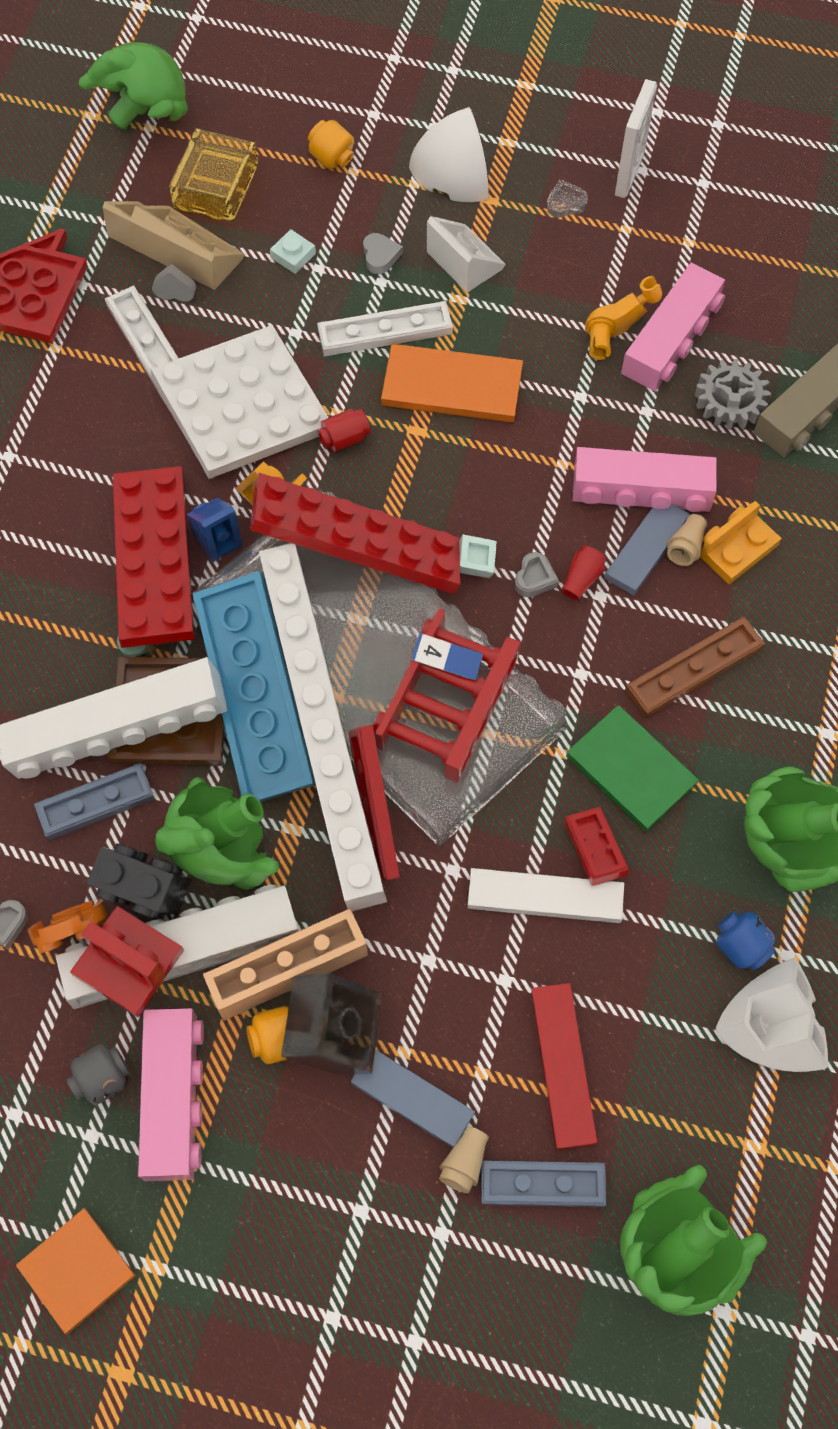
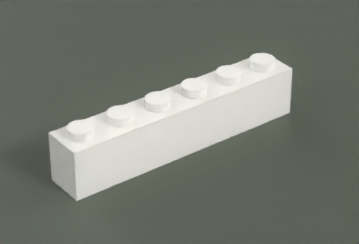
M208 657L0 724L2 766L18 779L33 778L39 775L41 771L54 767H67L78 759L88 756H101L108 753L110 749L125 744H138L147 737L159 733H173L179 730L181 726L196 721H210L218 714L228 711L220 674Z
M276 885L263 886L254 892L255 895L242 899L238 896L227 897L220 900L217 906L202 910V908L188 909L179 915L180 918L167 922L163 919L147 922V925L178 943L184 949V952L164 981L238 959L298 932L285 885L281 887ZM87 943L71 945L65 949L66 953L56 955L65 998L73 1009L108 999L70 973L89 946Z

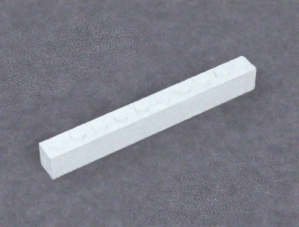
M293 543L259 551L344 901L347 908L351 909V911L385 903L387 900L296 546Z

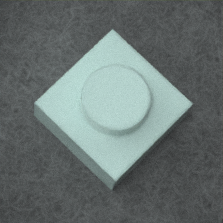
M293 230L288 231L270 249L271 258L294 274L316 254L315 245Z
M462 535L459 540L460 573L491 578L494 574L497 541Z

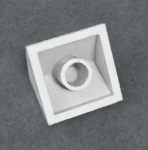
M432 216L428 219L427 253L467 293L501 271L506 265L465 224Z

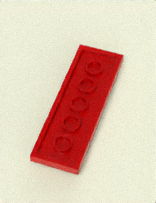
M182 466L113 474L120 646L121 648L194 640L186 502Z
M259 473L254 485L251 531L455 594L459 588V537L419 525L414 521H407L388 515L380 510H373L354 504L346 499H339L318 492L313 488H305L284 481L279 477H271Z

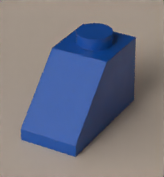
M216 498L208 503L199 504L192 512L187 514L191 532L212 563L242 546L236 512L232 505Z

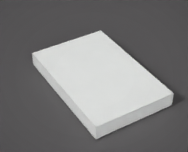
M645 79L626 125L615 196L622 198L628 196L644 156L657 89L655 81Z

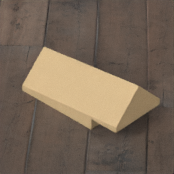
M105 201L102 208L108 237L166 266L173 264L188 277L213 290L233 271L245 255L170 206H145L139 201Z

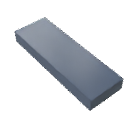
M673 504L667 509L652 508L609 567L604 579L635 596L667 551L669 539L686 522L690 514Z
M139 763L37 802L34 805L45 837L49 841L153 801L155 798L143 766Z
M371 1048L351 1080V1085L451 1148H454L475 1114V1111L374 1048Z
M482 1161L481 1205L605 1207V1163Z

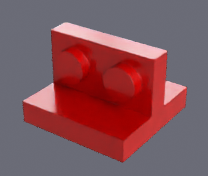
M116 906L102 927L90 921L81 935L89 946L70 973L120 1007L139 1017L184 952V949L178 943Z

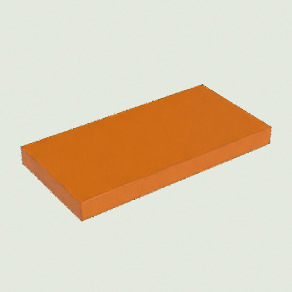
M391 344L381 396V406L514 423L523 360Z

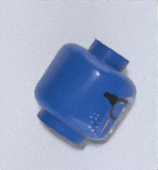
M733 911L723 918L717 926L721 930L716 940L717 947L739 969L750 967L752 970H755L769 960L775 952L773 947L775 941L774 933L754 912L747 911L738 915Z

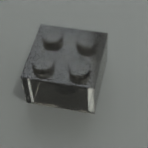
M330 973L294 976L281 1057L336 1075L372 1074L383 994Z

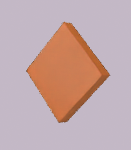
M85 1208L16 1264V1267L65 1334H69L136 1276Z

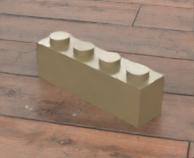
M838 344L759 415L753 434L783 458L793 449L797 451L802 449L810 439L811 433L816 428L819 431L822 430L831 420L832 413L838 408Z

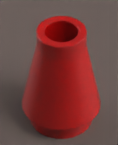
M582 546L580 551H575L565 584L561 589L562 593L573 600L579 601L587 589L606 570L604 566L607 561L606 557L598 550L589 546Z

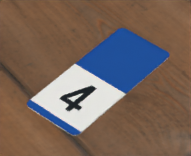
M420 633L412 660L475 680L483 655L479 652Z

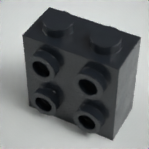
M116 843L114 850L101 846L86 884L98 888L96 896L102 899L129 905L131 901L134 903L131 910L152 918L155 916L164 919L165 914H179L192 879L181 875L183 870L176 864L152 857L150 862H147L149 854Z

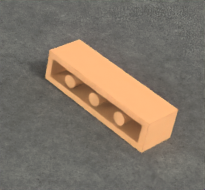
M348 909L206 972L203 976L218 1012L224 1021L368 956L367 944L351 909Z

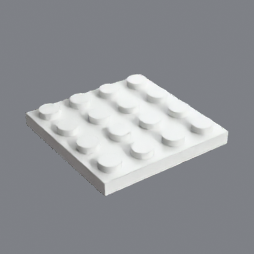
M273 325L151 368V377L209 479L319 437L317 430L322 428L321 421L329 418Z

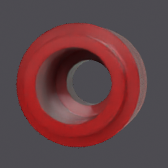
M349 409L322 420V428L317 430L323 447L325 449L330 448L333 453L362 442L365 436L371 434L368 420L361 409L355 411Z

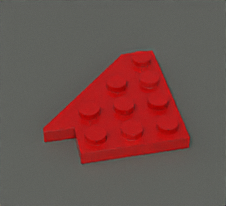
M64 229L56 230L0 254V331L53 344L88 268L86 258L62 253L68 239Z

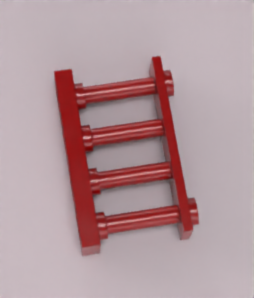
M438 609L433 620L427 619L421 633L481 653L483 655L481 661L488 663L487 667L491 668L487 678L471 680L412 660L386 713L379 712L374 721L373 729L378 749H384L390 736L441 757V762L445 763L444 777L459 783L519 658L521 642L506 637L502 648L495 647L491 649L445 630V611ZM421 674H426L473 694L472 698L476 699L471 711L468 709L460 711L413 691ZM405 705H410L457 725V730L461 732L456 742L449 741L447 744L398 723L397 721Z

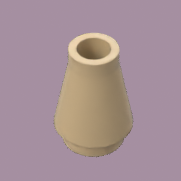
M697 514L689 515L686 522L667 542V555L675 564L689 566L699 559L704 531L707 526V522L702 516Z
M466 1127L460 1140L440 1165L442 1170L439 1177L440 1181L457 1191L469 1193L471 1187L476 1186L478 1183L485 1145L489 1139L488 1135L476 1128Z

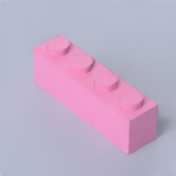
M690 263L625 353L621 374L655 392L663 381L668 383L677 368V364H675L679 358L685 359L690 352L694 336H701L708 325L710 313H717L725 299V295L722 294L725 279Z
M577 447L572 501L584 502L586 504H615L622 507H653L655 509H667L673 504L682 510L691 512L711 511L716 494V457Z
M192 1008L144 1010L138 1177L145 1182L194 1180V1169L201 1168V1143H195V1127L202 1125L201 1101H196V1085H202L203 1064L202 1060H196L197 1045L203 1044L204 1027L203 1021L197 1020V1016Z

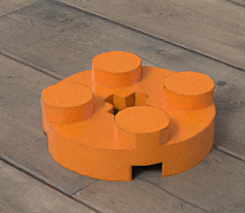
M99 899L95 904L92 900L52 915L51 924L46 927L43 926L42 921H39L28 928L27 931L33 945L37 946L39 953H44L62 945L61 940L75 934L77 940L83 939L81 934L90 921L100 926L106 922L108 912L102 899Z

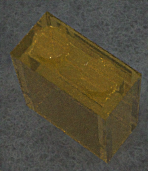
M195 129L169 185L174 208L185 212L210 216L217 220L222 219L234 222L258 167L256 144L238 138Z

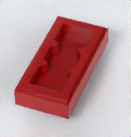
M601 807L565 816V827L591 886L628 876L629 868Z

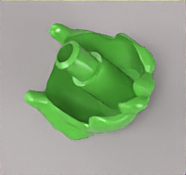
M130 42L108 50L97 58L88 69V72L79 79V86L84 90L100 86L112 92L120 91L121 98L108 111L109 119L120 129L127 130V127L138 114L144 115L149 108L150 110L147 114L149 117L163 118L170 115L169 121L179 120L188 111V105L185 101L186 86L180 68L171 55L154 44Z
M787 766L774 770L767 776L756 780L750 788L749 797L745 805L746 813L744 819L748 846L757 860L764 867L772 871L777 883L790 892L813 890L838 882V787L807 777L804 778L805 773L803 770Z
M196 777L190 782L187 789L179 792L171 802L165 817L164 826L156 833L155 844L157 850L169 855L171 860L184 872L204 882L216 885L233 884L243 890L259 886L268 876L273 875L279 870V863L275 859L266 857V852L257 853L256 851L263 839L262 827L258 823L263 819L264 815L262 803L256 796L250 793H245L240 799L232 796L233 791L223 786L209 787L207 782Z
M701 1165L689 1168L684 1174L676 1178L671 1177L656 1182L651 1187L637 1193L632 1213L626 1220L620 1237V1253L630 1280L652 1304L663 1311L677 1316L702 1314L715 1308L718 1304L733 1301L738 1291L745 1284L756 1257L767 1245L765 1236L760 1233H753L739 1240L725 1216L715 1209L705 1196L698 1192L707 1177L706 1169Z

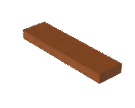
M742 617L628 683L625 691L643 716L647 718L761 651L765 646V642L748 620Z

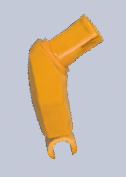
M648 276L641 281L640 288L642 294L638 297L631 293L615 304L595 309L588 316L585 330L590 335L589 355L592 358L603 360L605 355L609 357L611 354L610 338L625 333L648 312L644 307L646 302L653 304L661 300L662 290L660 284L656 283L653 276Z

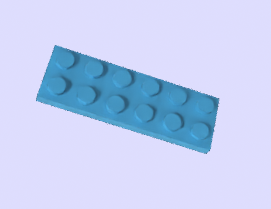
M256 571L193 593L208 659L218 670L228 710L222 713L241 795L250 793L256 796L260 802L315 786L313 770L264 573Z

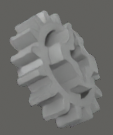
M737 359L733 360L731 366H727L724 360H720L718 369L709 365L706 374L701 373L697 384L695 397L698 398L696 407L705 408L703 417L706 419L713 416L715 418V426H718L722 421L726 422L727 429L729 430L732 429L734 423H738L741 429L746 427L748 420L753 424L757 423L759 415L767 408L771 392L767 391L768 380H760L762 371L751 372L750 363L740 367Z

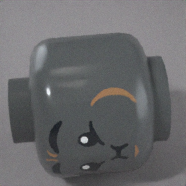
M98 1044L71 1061L70 1069L72 1076L66 1080L77 1100L85 1097L92 1105H98L124 1090L127 1085L126 1076L131 1073L116 1046L110 1049L105 1044Z

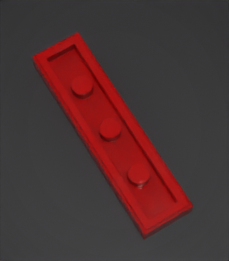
M373 725L361 726L350 730L348 735L357 786L381 880L400 878Z
M571 983L531 988L556 1151L597 1145Z

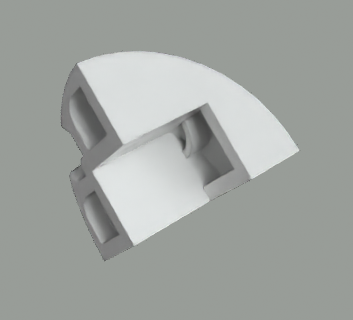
M470 107L452 113L432 126L415 146L409 162V169L420 185L430 192L435 188L448 193L450 200L458 202L488 200L489 194L483 147Z
M796 958L780 963L752 980L732 999L718 1021L715 1031L720 1038L734 1051L755 1063L777 1070L792 1072L816 1071L825 1069L828 1065L825 1030L815 1019V1012L812 1008V1003L816 999L807 977Z

